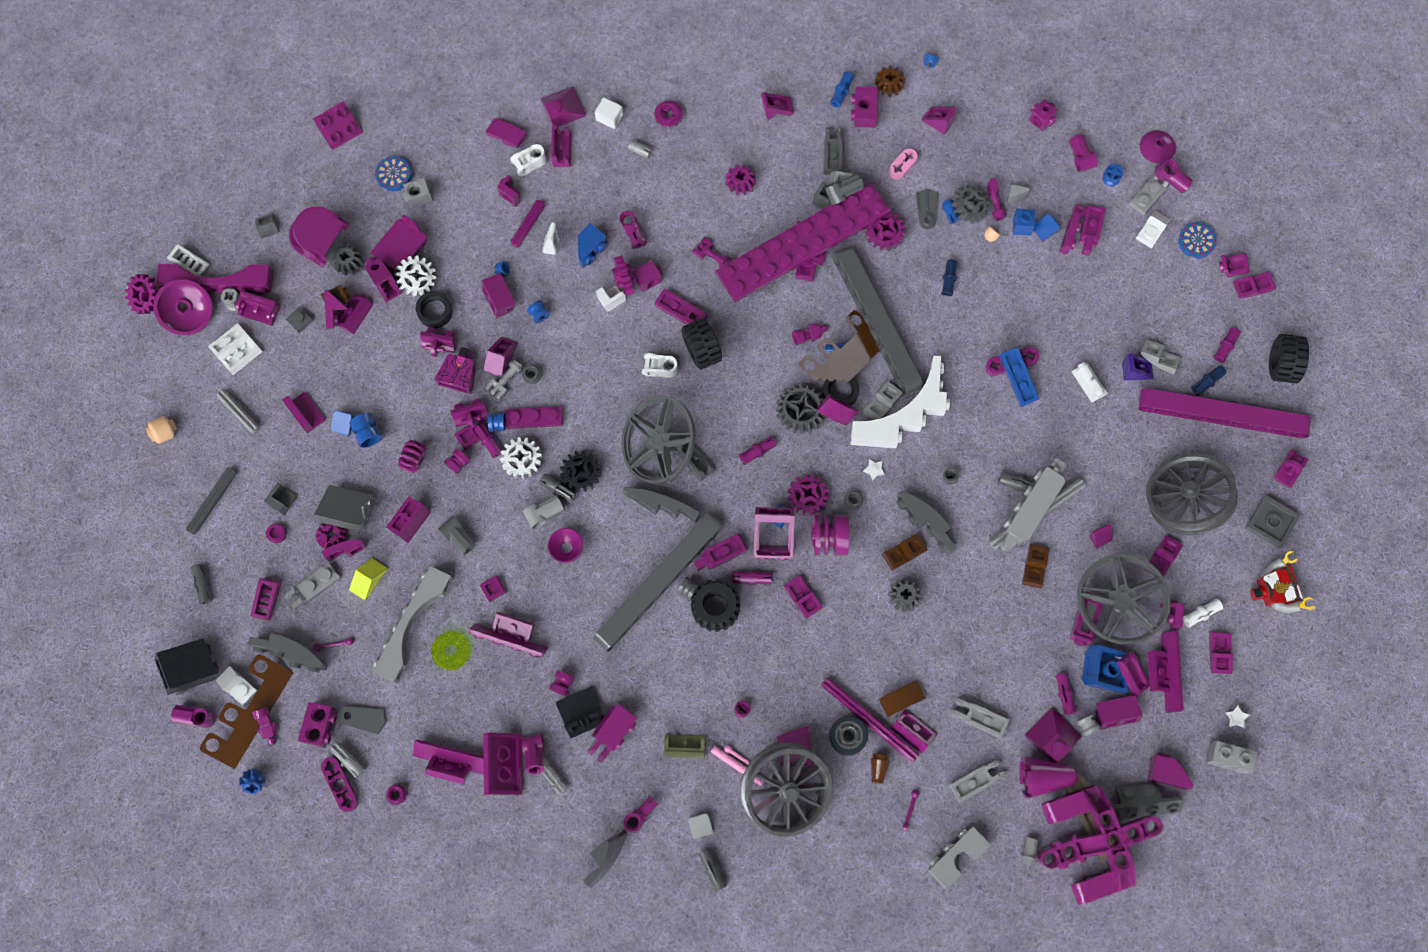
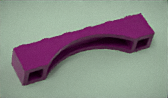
M158 264L156 282L159 283L158 287L161 288L174 280H191L201 285L208 294L210 292L222 294L227 288L234 289L238 294L241 291L265 294V292L272 291L273 270L269 265H249L232 275L207 278L193 275L183 270L177 264Z

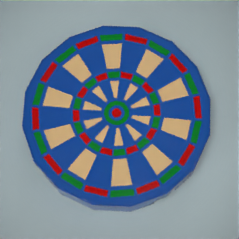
M391 156L383 159L377 165L375 177L382 188L388 191H399L404 188V184H407L409 180L411 181L412 170L406 160L401 157Z
M1195 222L1188 224L1182 229L1178 244L1185 255L1200 259L1212 253L1216 246V235L1209 226Z

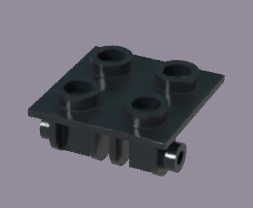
M592 686L555 702L570 739L596 728L604 718L603 711Z

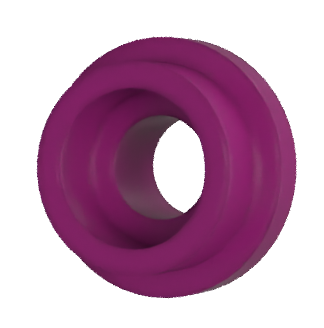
M399 784L390 786L386 792L388 802L393 805L403 803L407 797L406 789ZM395 791L400 792V796L397 799L393 796Z

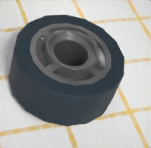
M845 716L839 718L832 725L829 732V740L836 752L845 756H852L859 753L865 747L868 740V731L861 720L852 716ZM845 731L853 733L854 739L852 741L844 739L843 733Z

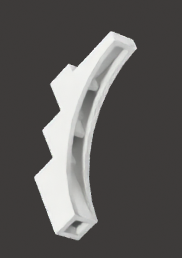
M933 356L926 384L907 406L881 419L853 421L851 445L897 448L898 443L902 441V431L920 432L922 426L925 427L926 415L944 416L946 410H949L950 399H947V392H942L943 381L940 380V374H943L944 363H941V356Z

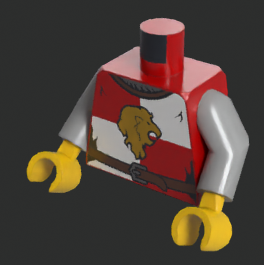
M1295 551L1286 553L1285 558L1280 557L1265 567L1261 572V578L1257 580L1258 588L1250 590V595L1254 601L1263 599L1266 607L1272 606L1274 610L1283 613L1302 611L1303 608L1308 610L1316 608V606L1307 607V602L1314 599L1311 597L1303 599L1291 564L1287 565L1288 562L1295 563L1298 561L1299 558L1294 561L1289 559V555Z

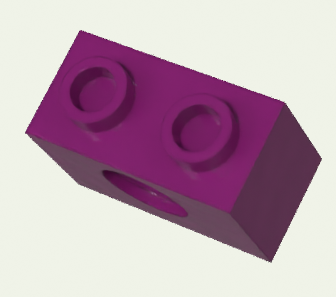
M856 87L855 94L852 93L851 104L854 105V110L851 109V121H854V127L875 128L877 121V87Z

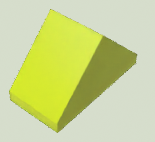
M371 558L356 569L349 590L366 601L388 568Z

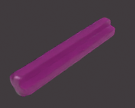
M540 200L535 201L510 242L516 248L520 247L545 207L544 202Z

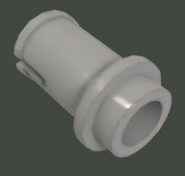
M631 140L628 147L632 154L637 153L647 159L652 152L651 147L638 143V140Z
M1026 838L1024 852L1020 858L1023 864L1034 866V862H1037L1035 857L1039 840Z

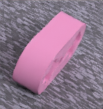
M905 149L891 164L890 176L894 179L903 178L915 165L918 156L917 152L913 149ZM911 155L912 160L909 159L907 162H905L906 156L909 157ZM900 166H902L901 172H894L895 169H898Z

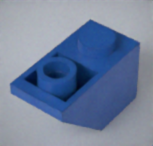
M591 223L578 235V258L581 268L591 265L595 256L599 252L602 253L608 244L606 235Z

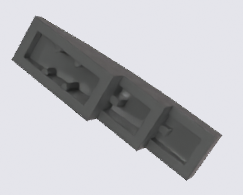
M624 487L623 489L624 495L655 515L661 509L675 519L680 513L695 523L700 518V512L663 494L632 487Z

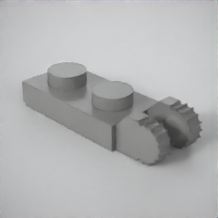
M1156 176L1152 177L1129 205L1144 216L1166 191L1169 183L1165 180L1164 184H1161Z
M328 562L299 583L296 588L286 593L285 598L287 600L293 599L301 592L303 597L297 599L291 605L293 609H298L341 578Z
M956 698L955 703L960 707L969 709V711L965 715L951 709L950 714L1002 739L1009 719L974 703L970 704Z
M998 759L987 766L983 765L949 785L958 803L965 801L993 785L996 780L1007 775L1004 770L997 773L994 777L990 776L988 770L1000 764Z

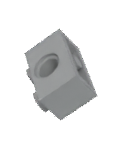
M1214 741L1209 744L1206 763L1248 774L1254 771L1257 752Z

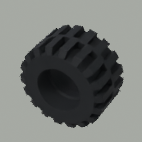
M701 318L682 326V336L685 345L697 368L702 370L722 361V352L718 340L707 320Z
M1279 334L1276 337L1269 356L1271 380L1295 384L1302 380L1309 362V344L1306 337Z
M716 579L714 582L707 580L706 584L701 583L700 587L695 589L694 595L691 597V611L694 620L700 624V627L707 628V631L715 630V632H720L721 629L726 630L728 626H732L734 621L738 619L740 612V599L732 585L729 586L726 581L720 582V579ZM711 596H720L726 600L727 609L723 614L713 616L705 611L704 602Z

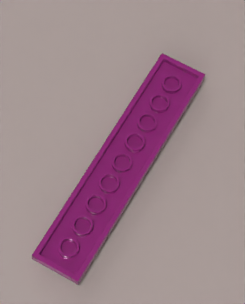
M872 183L864 185V189L847 196L844 201L829 205L715 270L716 276L734 303L889 215L890 209Z

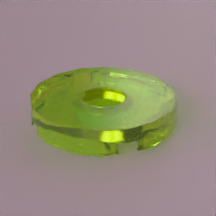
M454 631L437 636L431 647L434 663L447 671L458 670L463 667L471 654L470 644L466 637ZM455 646L456 653L453 656H447V647Z

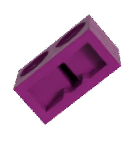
M308 702L297 741L326 748V744H329L332 738L331 726L337 720L336 709L331 706ZM321 711H325V718L319 721L318 714ZM319 730L320 737L317 740H313V733Z

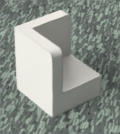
M603 98L595 110L596 120L615 129L623 116L622 106Z
M617 286L612 287L606 292L603 288L596 291L597 298L607 312L626 301L624 292H620Z

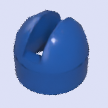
M926 53L924 65L927 67L928 63H931L930 68L936 66L939 58Z
M506 261L498 262L494 266L496 275L501 273L502 277L509 275L510 267Z

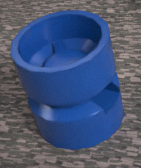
M369 412L359 414L349 422L354 434H357L356 439L361 448L370 447L380 442L383 438L375 424L376 421L372 413Z

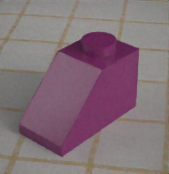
M500 337L487 350L484 371L490 372L494 376H502L508 370V363L512 360L518 342Z
M1158 753V755L1151 757L1147 781L1184 790L1193 789V783L1177 760L1171 759L1170 755L1165 753Z

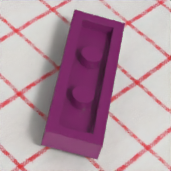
M562 406L505 409L506 429L563 426Z

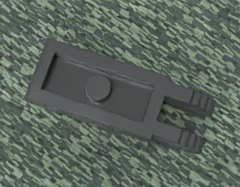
M826 128L824 139V175H830V172L833 171L842 172L843 139H841V128L836 130L837 139H830L831 130Z

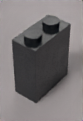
M204 638L156 653L154 660L167 695L215 680L219 672L218 665L215 661H212L210 656L212 655L211 647L205 643Z

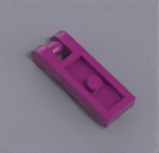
M666 289L661 292L654 303L655 307L686 325L701 318L706 320L708 317L705 312ZM692 314L696 316L695 320L690 319Z

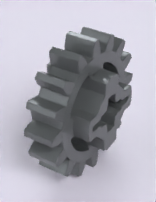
M968 184L967 186L962 185L954 192L955 195L952 197L954 202L951 205L956 207L954 213H959V219L963 217L965 223L970 220V223L973 224L975 222L979 223L988 216L987 213L990 211V208L987 206L991 202L986 200L988 195L983 194L984 189L979 191L978 185L972 188V185Z

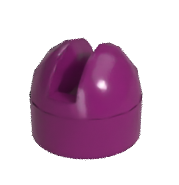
M739 701L734 707V712L739 718L747 717L751 710L749 703L746 701ZM737 708H740V709H741L743 712H745L746 714H743V713H742L741 711H739Z

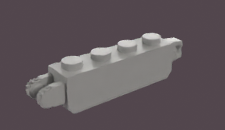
M1054 459L1049 466L1037 471L1033 477L1035 480L1034 484L1026 488L1023 493L1025 498L1014 507L1013 511H1015V514L1012 518L1008 517L1003 525L1005 529L1002 532L1005 537L1000 545L1004 552L1013 549L1017 543L1021 544L1030 539L1065 483L1064 477L1061 475L1066 464L1060 459Z

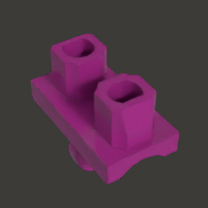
M428 327L426 332L421 331V347L430 350L431 356L436 357L438 352H455V336L453 331L446 330L443 335H439L438 330L432 327Z
M479 398L472 400L469 406L464 407V404H456L453 410L450 411L456 427L470 424L472 429L475 428L474 422L488 419V412L484 401L482 402Z
M1291 449L1273 478L1283 486L1291 488L1309 459Z

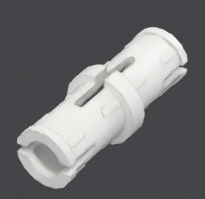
M1215 598L1206 605H1200L1193 612L1183 616V622L1190 628L1202 620L1206 621L1209 619V616L1222 610L1223 605L1219 599Z

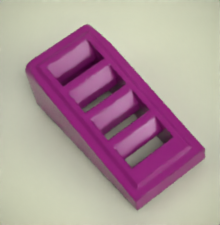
M259 578L251 617L271 620L282 582ZM265 585L273 586L272 590L266 589ZM263 593H267V594H271V596H270V598H269V597L262 596V594H263ZM260 601L269 602V605L260 604ZM258 608L266 609L267 613L258 612L257 610Z

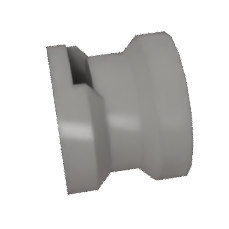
M1094 714L1076 722L1082 729L1083 737L1102 728L1095 721Z

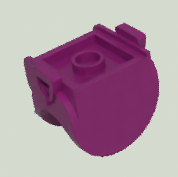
M319 206L309 207L300 212L288 230L289 241L293 250L299 255L323 268L327 262L324 260L327 250L337 234L342 229L346 231L350 223L341 219L340 216L327 208Z

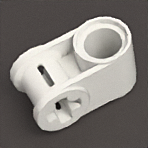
M535 144L514 154L510 161L512 164H515L518 175L524 176L543 166L547 162V157L543 147Z
M653 353L644 354L645 365L641 372L643 375L673 378L678 374L679 368L674 357ZM669 364L674 365V367L670 370L665 369V367Z

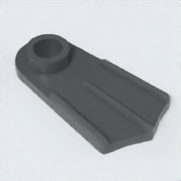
M926 189L917 192L915 195L919 224L923 229L929 230L936 224L938 193ZM925 219H930L931 222L926 223Z
M347 706L342 708L338 715L341 723L374 734H379L386 724L383 709ZM350 712L352 714L351 718L345 719V714Z

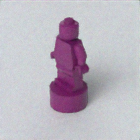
M817 323L807 324L809 326L808 329L792 331L793 341L796 345L803 344L809 339L815 342V340L821 337L822 333L827 332L828 327L826 325L819 326Z
M268 706L252 712L254 719H257L260 726L257 732H259L263 739H267L269 745H275L276 739L273 736L277 734L276 722L271 723Z

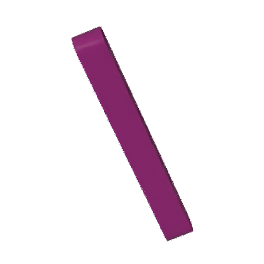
M1147 388L1140 390L1138 406L1140 411L1301 439L1308 438L1310 434L1311 417L1306 415Z

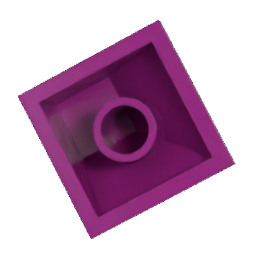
M573 86L540 98L552 126L560 127L586 117Z
M1053 708L1024 735L1049 761L1057 763L1082 737Z

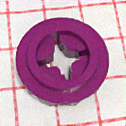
M664 101L657 105L654 116L656 122L661 124L662 127L668 126L670 128L674 125L677 126L682 121L683 110L674 101ZM672 110V116L666 119V114Z
M323 523L316 530V540L324 549L345 542L347 538L346 528ZM333 529V532L338 536H331L329 539L325 533H329Z

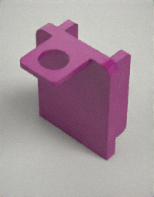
M402 215L403 219H398L370 252L376 259L381 258L385 265L397 273L399 270L396 267L398 265L403 266L401 261L405 260L407 262V257L409 256L413 260L427 242V237L420 231L418 224L405 215Z

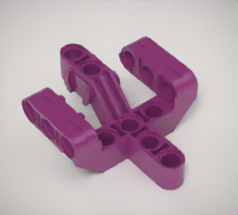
M1091 785L1041 804L1048 824H1055L1090 811L1097 833L1078 836L1076 833L1066 840L1051 842L1050 846L1042 848L1037 854L1038 862L1042 866L1050 869L1057 867L1059 869L1069 868L1068 864L1079 860L1080 863L1086 861V857L1101 854L1106 855L1111 870H1103L1104 873L1093 877L1086 876L1084 880L1070 884L1077 905L1086 904L1136 886L1135 866L1127 846L1161 834L1163 823L1159 818L1145 815L1119 824L1113 806L1100 785ZM1107 814L1108 822L1103 825L1101 817ZM1153 820L1154 828L1149 831L1147 824ZM1131 827H1133L1135 829V835L1130 838L1128 836V830ZM1114 834L1116 841L1110 845L1108 841L1109 836ZM1067 846H1070L1072 848V852L1069 856L1066 857L1064 854V849ZM1048 853H1051L1053 856L1050 863L1045 862V856ZM1122 854L1123 862L1117 865L1116 857Z

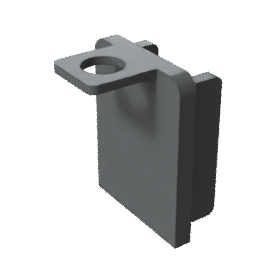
M328 485L314 513V517L319 518L322 523L361 532L375 504V498L371 493L365 494Z

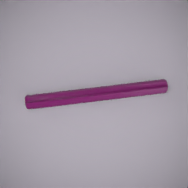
M826 678L821 686L910 762H914L918 758L919 754L835 682L830 678Z

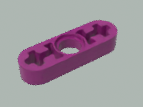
M1029 347L1019 350L1022 358H1025L1028 353L1034 355L1032 360L1030 358L1023 360L1026 367L1037 363L1039 352L1035 348ZM999 356L988 360L985 369L989 375L998 376L1006 373L1003 365L999 366L996 371L994 368H990L992 363L995 365L1002 363Z
M333 757L324 759L321 764V770L339 808L345 812L354 811L358 806V799L340 761ZM329 762L336 764L333 769L337 774L340 772V775L334 776L331 770L326 769L329 767ZM338 779H343L345 782L344 788L339 791L336 790L335 782ZM345 793L348 799H353V802L350 803V808L343 805L346 800L342 795L339 797V794Z

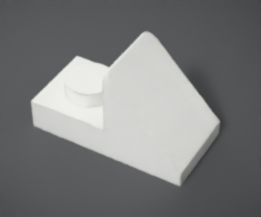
M1155 210L1136 239L1152 248L1171 219Z
M231 666L216 680L222 690L228 692L243 706L258 691Z

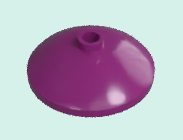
M178 279L168 282L160 288L154 299L153 308L157 321L164 329L173 334H195L208 324L212 315V301L209 294L201 285L191 280ZM182 303L187 304L188 308L186 310L181 309L180 305Z

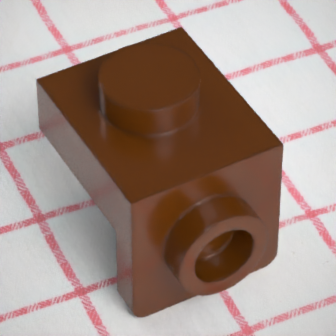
M339 285L329 290L344 304L349 303L348 298L351 295L346 287L342 288ZM322 293L320 295L325 302L324 293Z

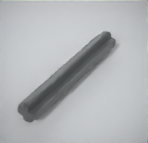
M226 468L187 525L186 531L193 535L198 532L236 476L237 472L234 469Z

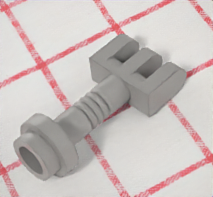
M516 360L508 363L510 368L498 382L492 379L485 387V390L488 392L494 387L491 391L493 396L500 391L496 397L499 401L508 392L504 388L508 380L516 372L520 374L522 371L521 368L523 366Z

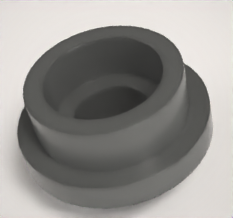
M530 365L523 370L522 377L525 382L534 384L540 380L541 371L538 367ZM535 373V376L530 378L529 374Z
M850 491L844 497V504L850 510H857L863 504V497L857 491ZM855 498L857 502L852 504L850 499Z

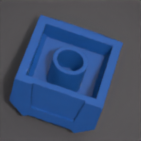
M1102 645L1089 646L1084 654L1085 660L1081 677L1084 685L1128 694L1130 689L1117 664V661L1126 652Z

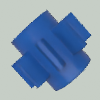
M249 769L243 772V777L239 778V786H242V791L248 794L262 791V786L265 785V777H262V771L257 769Z

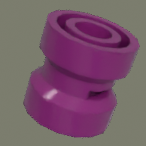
M456 448L452 452L453 456L446 458L444 464L458 475L463 467L462 465H467L470 459Z
M557 670L555 680L550 684L549 690L567 697L569 693L568 688L573 684L575 678Z

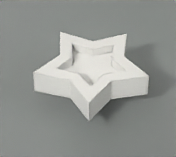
M869 459V465L863 472L869 474L872 481L877 476L885 475L881 469L883 461L875 463Z
M1237 705L1233 712H1226L1230 718L1229 727L1239 725L1245 728V720L1250 714L1243 713L1239 705Z

